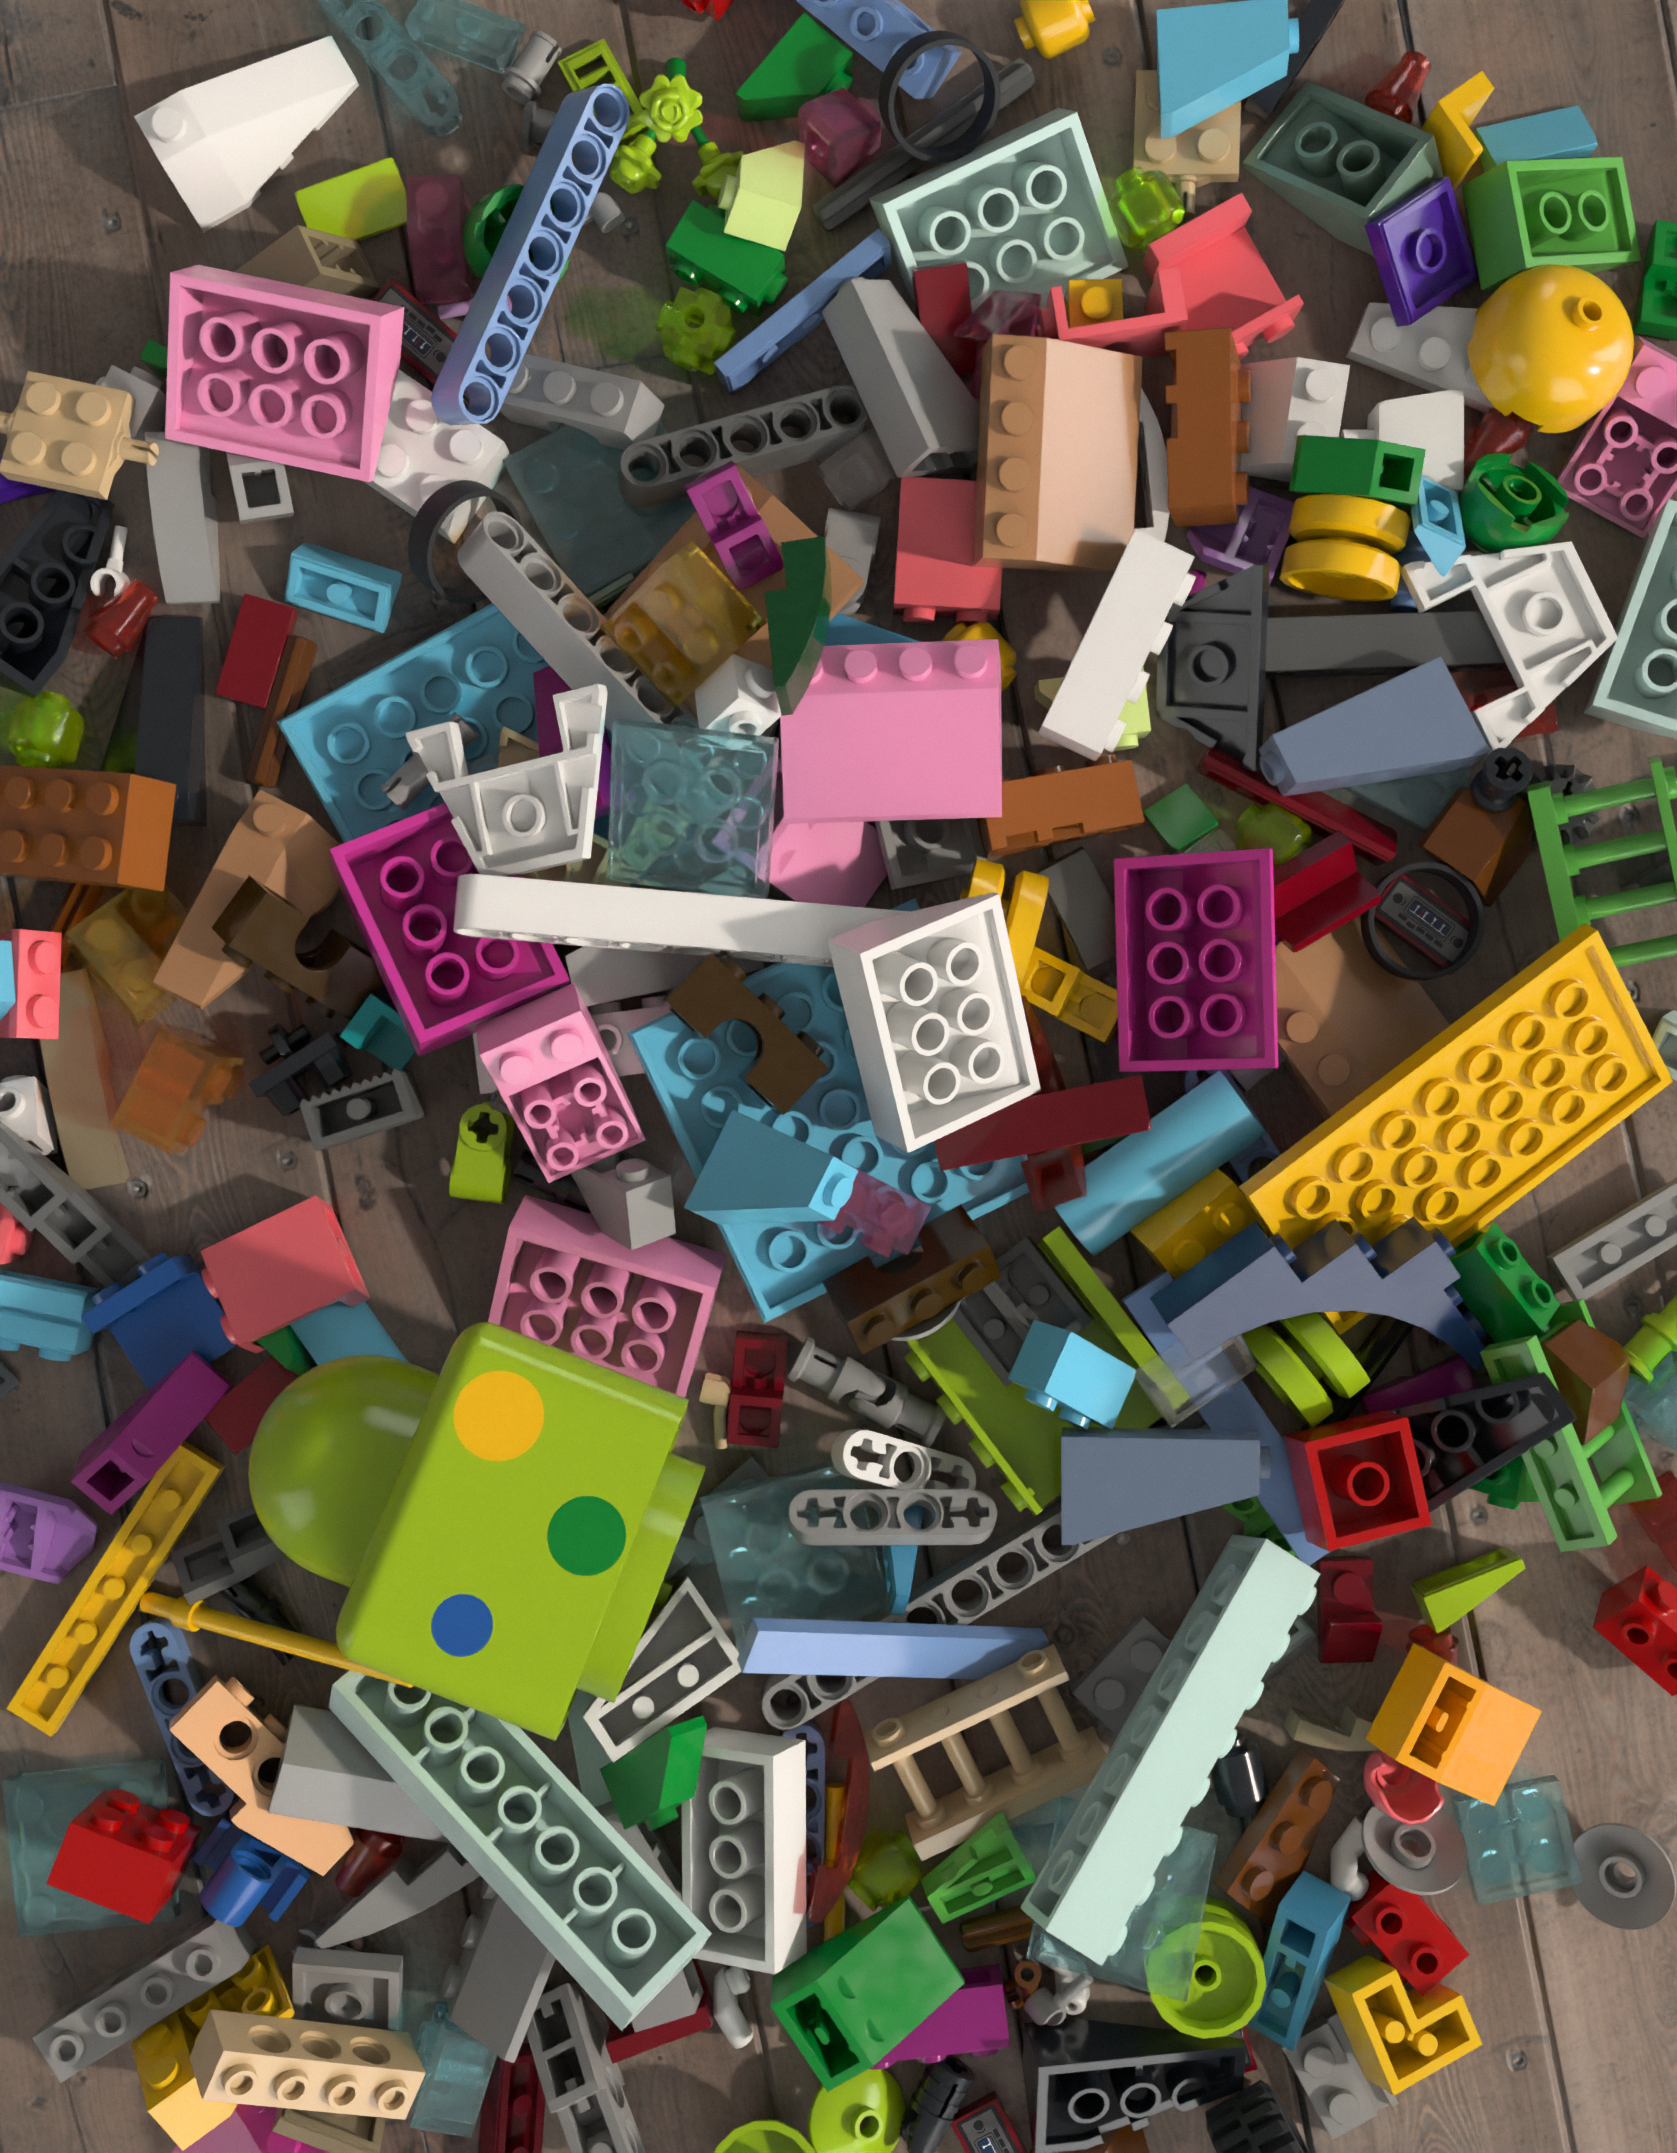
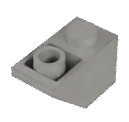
M226 452L240 525L293 517L294 510L284 464Z
M623 1150L571 1173L601 1232L621 1245L634 1250L676 1234L671 1175L648 1164L647 1161L639 1159Z

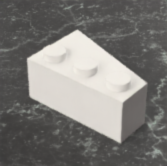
M685 1576L664 1607L661 1608L643 1632L615 1703L595 1696L584 1711L583 1718L613 1763L741 1672L737 1661L738 1651L688 1576Z

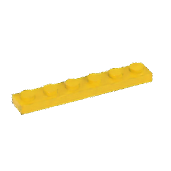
M182 1442L153 1476L6 1708L7 1710L50 1737L59 1730L139 1604L142 1596L146 1593L224 1470V1465L188 1442Z

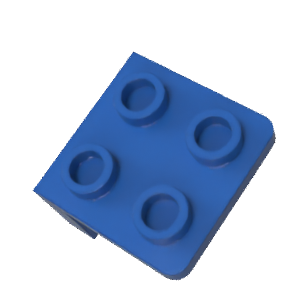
M161 1253L136 1269L140 1275L139 1279L126 1287H123L121 1282L118 1281L103 1289L91 1298L96 1306L81 1315L92 1334L107 1328L110 1329L148 1390L192 1350L210 1364L237 1346L228 1340L223 1331L220 1317L226 1314L218 1298H214L208 1291L201 1271L189 1253L168 1259L165 1253Z

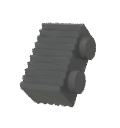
M394 1068L393 1072H384L383 1075H374L372 1079H363L362 1082L343 1085L342 1088L333 1089L332 1092H323L322 1095H313L312 1098L302 1099L299 1105L315 1151L330 1149L427 1117L414 1074L408 1069Z

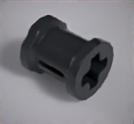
M1497 748L1492 751L1483 763V769L1476 774L1471 782L1470 793L1472 800L1486 812L1500 813L1511 808L1519 797V792L1528 785L1532 778L1530 759L1517 748ZM1514 763L1516 764V768L1513 771V773H1511L1508 770ZM1489 788H1492L1494 791L1492 792L1490 797H1488L1486 795V792Z

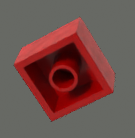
M1380 1411L1283 1435L1307 1542L1326 1551H1332L1432 1525L1408 1417Z
M104 1789L70 1822L46 1884L149 1924L180 1887L203 1827L190 1823V1818L180 1811L174 1809L157 1810L140 1803V1798L131 1792L120 1789L111 1791Z

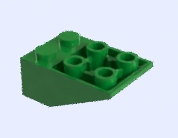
M908 1894L811 1949L805 1955L773 1975L770 2007L826 2091L829 2092L876 2065L964 1984V1978Z

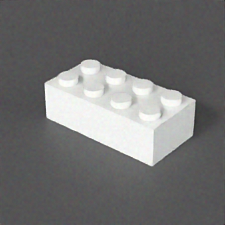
M398 370L374 479L371 482H363L414 517H416L424 502L434 492L449 483L460 480H472L493 489L513 459L505 442L479 424L451 426L442 422L436 416L432 407V392L401 370ZM486 497L472 498L457 506L446 517L438 533L455 544Z
M713 1727L706 1731L695 1797L682 1804V1902L712 1933L701 1950L693 1958L775 1975L807 1953L806 1740Z

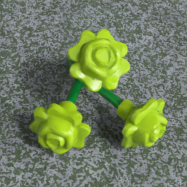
M677 57L670 58L665 64V75L658 74L652 87L642 92L639 96L640 104L645 108L640 114V122L649 128L645 135H638L633 146L620 145L617 147L610 162V178L615 184H618L630 194L641 192L645 187L657 189L662 175L654 167L651 156L657 147L654 142L656 137L660 142H667L672 135L677 142H684L687 140L689 132H691L700 148L697 153L703 163L699 176L692 181L694 189H697L696 192L699 197L710 194L714 200H718L726 174L735 177L741 156L745 155L744 151L721 153L715 142L708 141L700 126L703 121V115L700 110L696 109L702 104V95L691 89L687 84L685 62Z

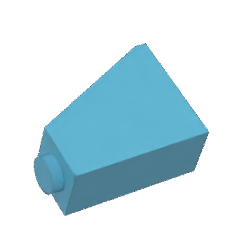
M1248 0L1156 10V51L1161 139L1172 138L1287 76L1289 54L1299 52L1298 18L1288 19V0Z
M732 1109L684 1208L719 1225L835 1220L840 1208L849 1200L853 1190V1181L858 1170L834 1156Z

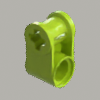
M486 1101L469 1108L462 1115L459 1124L457 1150L451 1169L449 1193L450 1197L503 1205L508 1194L511 1176L510 1158L515 1120L504 1104L496 1101ZM490 1113V1122L498 1124L499 1131L485 1138V1130L477 1127L476 1122Z

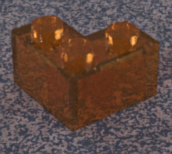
M160 1027L110 1124L168 1154L184 1152L186 1146L192 1148L201 1137L207 1122L201 1117L207 1106L222 1104L225 1098L231 1100L239 1090L245 1073L240 1069L246 1058L191 1029Z

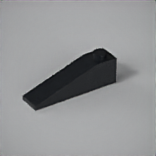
M1545 1372L1387 1411L1408 1417L1429 1513L1578 1418Z

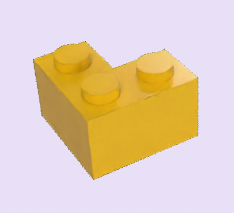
M1369 1955L1363 1956L1324 1978L1364 2077L1393 2096L1483 2045L1462 1994L1440 1983H1437L1423 1997L1415 1988L1406 1993L1397 1970Z

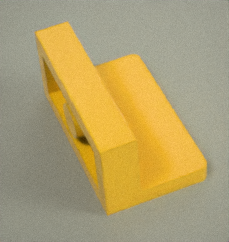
M1483 71L1439 100L1421 130L1434 135L1443 177L1449 176L1453 190L1458 187L1483 151L1482 145L1469 128L1494 90L1493 85Z

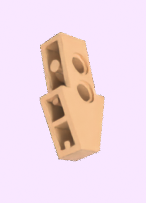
M216 1674L169 1722V1730L240 1797L239 1801L229 1810L230 1819L238 1828L324 1876L354 1844L348 1826L268 1813L275 1782L269 1783L260 1779L258 1770L265 1760L273 1757L281 1758L288 1728L272 1713H269L263 1719L249 1706L255 1699L254 1696L237 1679L231 1677L225 1683ZM233 1721L244 1722L251 1729L247 1741L237 1747L227 1746L219 1738L223 1727Z

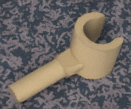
M706 1373L699 1402L715 1405L713 1413L714 1448L725 1449L727 1448L726 1415L728 1414L727 1407L732 1382L725 1376Z

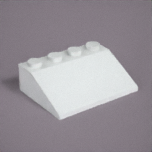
M994 892L874 920L827 940L875 1136L909 1153L1041 1091L999 894Z

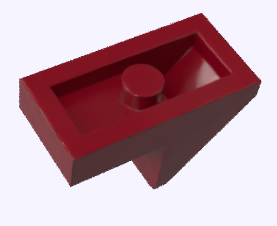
M1369 1556L1322 1557L1316 1561V1571L1320 1573L1317 1579L1319 1662H1373L1383 1628V1621L1374 1613L1373 1560Z

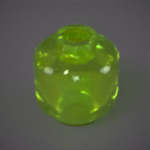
M1135 167L1126 171L1115 180L1114 187L1116 190L1110 196L1107 203L1117 233L1126 247L1130 249L1141 248L1142 252L1146 253L1150 243L1179 228L1178 225L1183 220L1185 209L1166 173L1160 170L1144 172L1142 167Z
M45 691L40 692L36 699L32 697L25 698L17 703L7 735V746L16 756V762L20 766L60 769L69 767L76 761L85 724L82 715L70 707L71 701L68 698L54 692Z
M1268 803L1262 808L1256 804L1251 805L1240 816L1234 826L1240 832L1236 838L1235 850L1273 849V869L1312 847L1310 844L1313 835L1311 827L1300 817L1274 803Z
M874 1830L846 1859L845 1869L849 1876L845 1879L844 1883L872 1912L878 1907L884 1909L907 1896L920 1883L922 1871L915 1861L918 1854L913 1843L900 1830L892 1837L885 1831Z

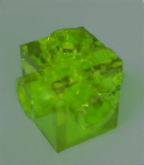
M680 286L674 302L667 300L664 303L658 317L656 331L661 332L660 338L664 355L673 364L688 371L695 372L698 369L713 375L715 371L714 362L732 348L737 331L736 328L732 327L730 307L724 305L725 300L708 289L696 288L695 292ZM690 321L701 325L698 328L688 327Z

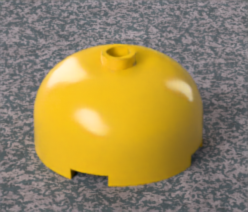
M1547 264L1519 272L1504 282L1475 312L1477 316L1474 322L1473 338L1467 343V352L1470 367L1477 384L1487 399L1503 415L1507 416L1509 413L1514 412L1523 419L1537 424L1538 432L1561 433L1583 425L1617 395L1629 374L1634 354V337L1625 307L1608 285L1598 277L1580 268L1562 264Z

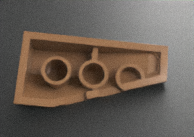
M260 789L230 834L152 981L153 986L200 1010L205 1008L251 970V966L246 968L222 952L221 949L225 942L211 928L247 877L250 875L292 902L308 918L312 915L317 917L331 905L340 891V887L330 867L329 849L340 844L306 812Z

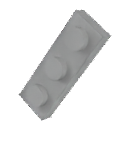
M1677 1178L1546 1256L1573 1301L1588 1299L1677 1245Z

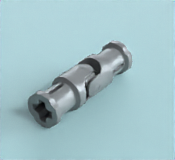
M808 1336L787 1379L793 1382L801 1379L827 1392V1399L842 1406L847 1405L856 1413L887 1429L895 1426L921 1439V1445L927 1448L934 1442L946 1417V1414L939 1405L935 1406L909 1393L907 1385L878 1371L867 1369L862 1363L848 1356L841 1359L815 1346V1340ZM883 1393L885 1398L884 1405L876 1406L875 1403L878 1397Z

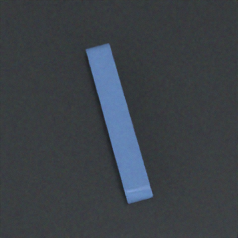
M600 84L573 91L561 103L434 385L431 396L432 407L436 416L448 425L486 424L492 421L501 409L627 127L630 116L629 104L624 93L613 84ZM593 106H594V109H595V111H596L597 120H596V118H595V116H594V113H593ZM572 153L575 158L576 167H574L572 162ZM550 200H552L554 205V216L550 209ZM529 247L533 253V264L529 259ZM508 294H509V296H510V298H511V301H512V311H511V312L509 311L508 306H507V295H508ZM486 341L491 350L490 361H488L485 354ZM464 390L467 391L469 396L468 410L463 403Z

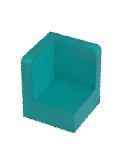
M370 993L340 1035L342 1039L356 1049H366L393 1070L394 1068L405 1069L417 1053L395 1005L377 994Z

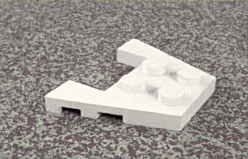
M1572 541L1508 549L1500 553L1478 556L1462 555L1459 556L1445 576L1439 574L1432 561L1410 562L1401 568V576L1419 613L1467 590H1471L1512 674L1518 690L1471 712L1490 749L1488 755L1497 748H1506L1528 724L1532 723L1545 710L1546 706L1566 687L1570 686L1618 639Z
M594 684L553 695L563 752L472 775L468 774L458 723L445 722L406 732L410 747L413 752L419 753L429 772L426 776L434 791L441 794L454 818L451 822L479 874L513 877L591 858L608 695L605 685Z

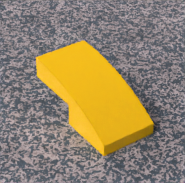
M1034 947L1025 977L1019 988L1021 999L1108 1046L1118 1028L1117 990L1084 974L1081 969Z

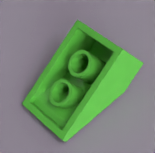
M1623 157L1505 161L1462 185L1481 290L1498 289L1517 273L1541 265H1569L1589 273L1634 265L1641 261Z

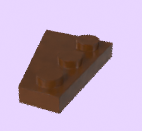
M1300 1748L1212 1883L1272 1928L1280 1902L1305 1868L1340 1779L1314 1756Z

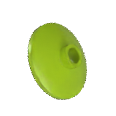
M868 2069L829 2092L821 2084L814 2095L808 2114V2134L815 2152L891 2153L901 2136V2122L904 2119L903 2115L905 2113L904 2098L897 2081L884 2069ZM866 2116H870L867 2126L860 2132L861 2121Z

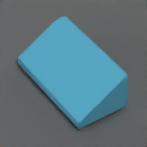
M1578 105L1479 127L1474 131L1475 137L1483 148L1480 159L1484 173L1505 161L1588 158L1598 146L1596 136Z
M1421 475L1417 505H1411L1413 529L1439 574L1445 576L1466 548L1458 494L1456 491Z
M303 543L291 553L284 602L384 633L401 584L402 573L314 544Z

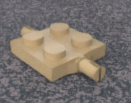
M1136 70L1132 183H1161L1174 188L1173 218L1182 220L1183 199H1186L1185 220L1193 219L1196 216V188L1211 182H1238L1241 101L1172 138L1161 139L1157 70Z
M28 371L19 403L14 412L11 414L0 411V433L7 435V443L0 463V473L9 480L107 500L114 475L123 462L130 460L154 466L157 462L154 456H159V448L155 442L130 438L129 423L136 400L128 391Z

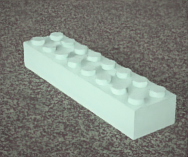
M1232 1534L1020 1907L1044 1930L1101 1966L1108 1955L1113 1956L1118 1952L1127 1935V1926L1125 1924L1135 1906H1141L1153 1890L1155 1884V1876L1153 1874L1162 1857L1169 1856L1180 1842L1183 1828L1180 1825L1190 1807H1196L1205 1797L1210 1785L1208 1775L1216 1760L1225 1757L1234 1745L1237 1737V1730L1234 1728L1244 1710H1250L1259 1700L1264 1688V1683L1261 1680L1270 1663L1277 1662L1285 1653L1290 1642L1288 1631L1297 1615L1304 1614L1313 1603L1317 1592L1314 1584L1320 1575L1319 1572L1268 1539Z
M348 1671L332 1684L328 1708L621 2031L692 1960L706 1943L712 1933L520 1727L416 1686L409 1688L353 1671Z

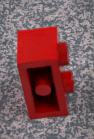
M1646 1565L1602 1592L1593 1628L1673 1697L1677 1694V1588L1670 1582L1663 1580Z
M1373 1869L1366 1875L1369 1887L1365 1895L1359 1901L1350 1902L1348 1909L1350 1917L1345 1921V1924L1366 1948L1374 1942L1385 1955L1380 1961L1395 1968L1402 1984L1404 1985L1409 1982L1423 1997L1470 1954L1453 1931L1421 1895L1404 1891L1392 1885Z

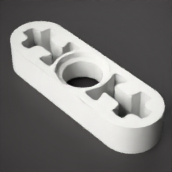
M846 1430L835 1439L832 1446V1461L839 1473L846 1477L888 1489L974 1490L976 1486L975 1471L972 1465L964 1458L873 1431ZM860 1446V1449L863 1451L880 1454L878 1462L858 1461L855 1457L851 1456L852 1447ZM903 1452H907L912 1456L915 1466L913 1475L906 1482H901L894 1472L895 1460ZM931 1471L950 1473L952 1477L956 1478L955 1486L948 1487L946 1483L929 1480Z

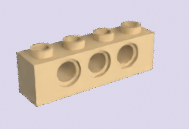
M210 2009L189 2057L201 2098L205 2101L402 2120L406 2119L426 2074L408 2032Z

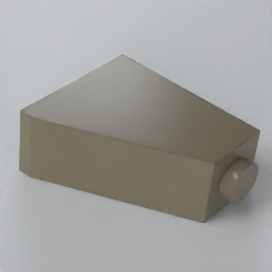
M296 225L235 271L236 273L362 299L380 289L358 241Z

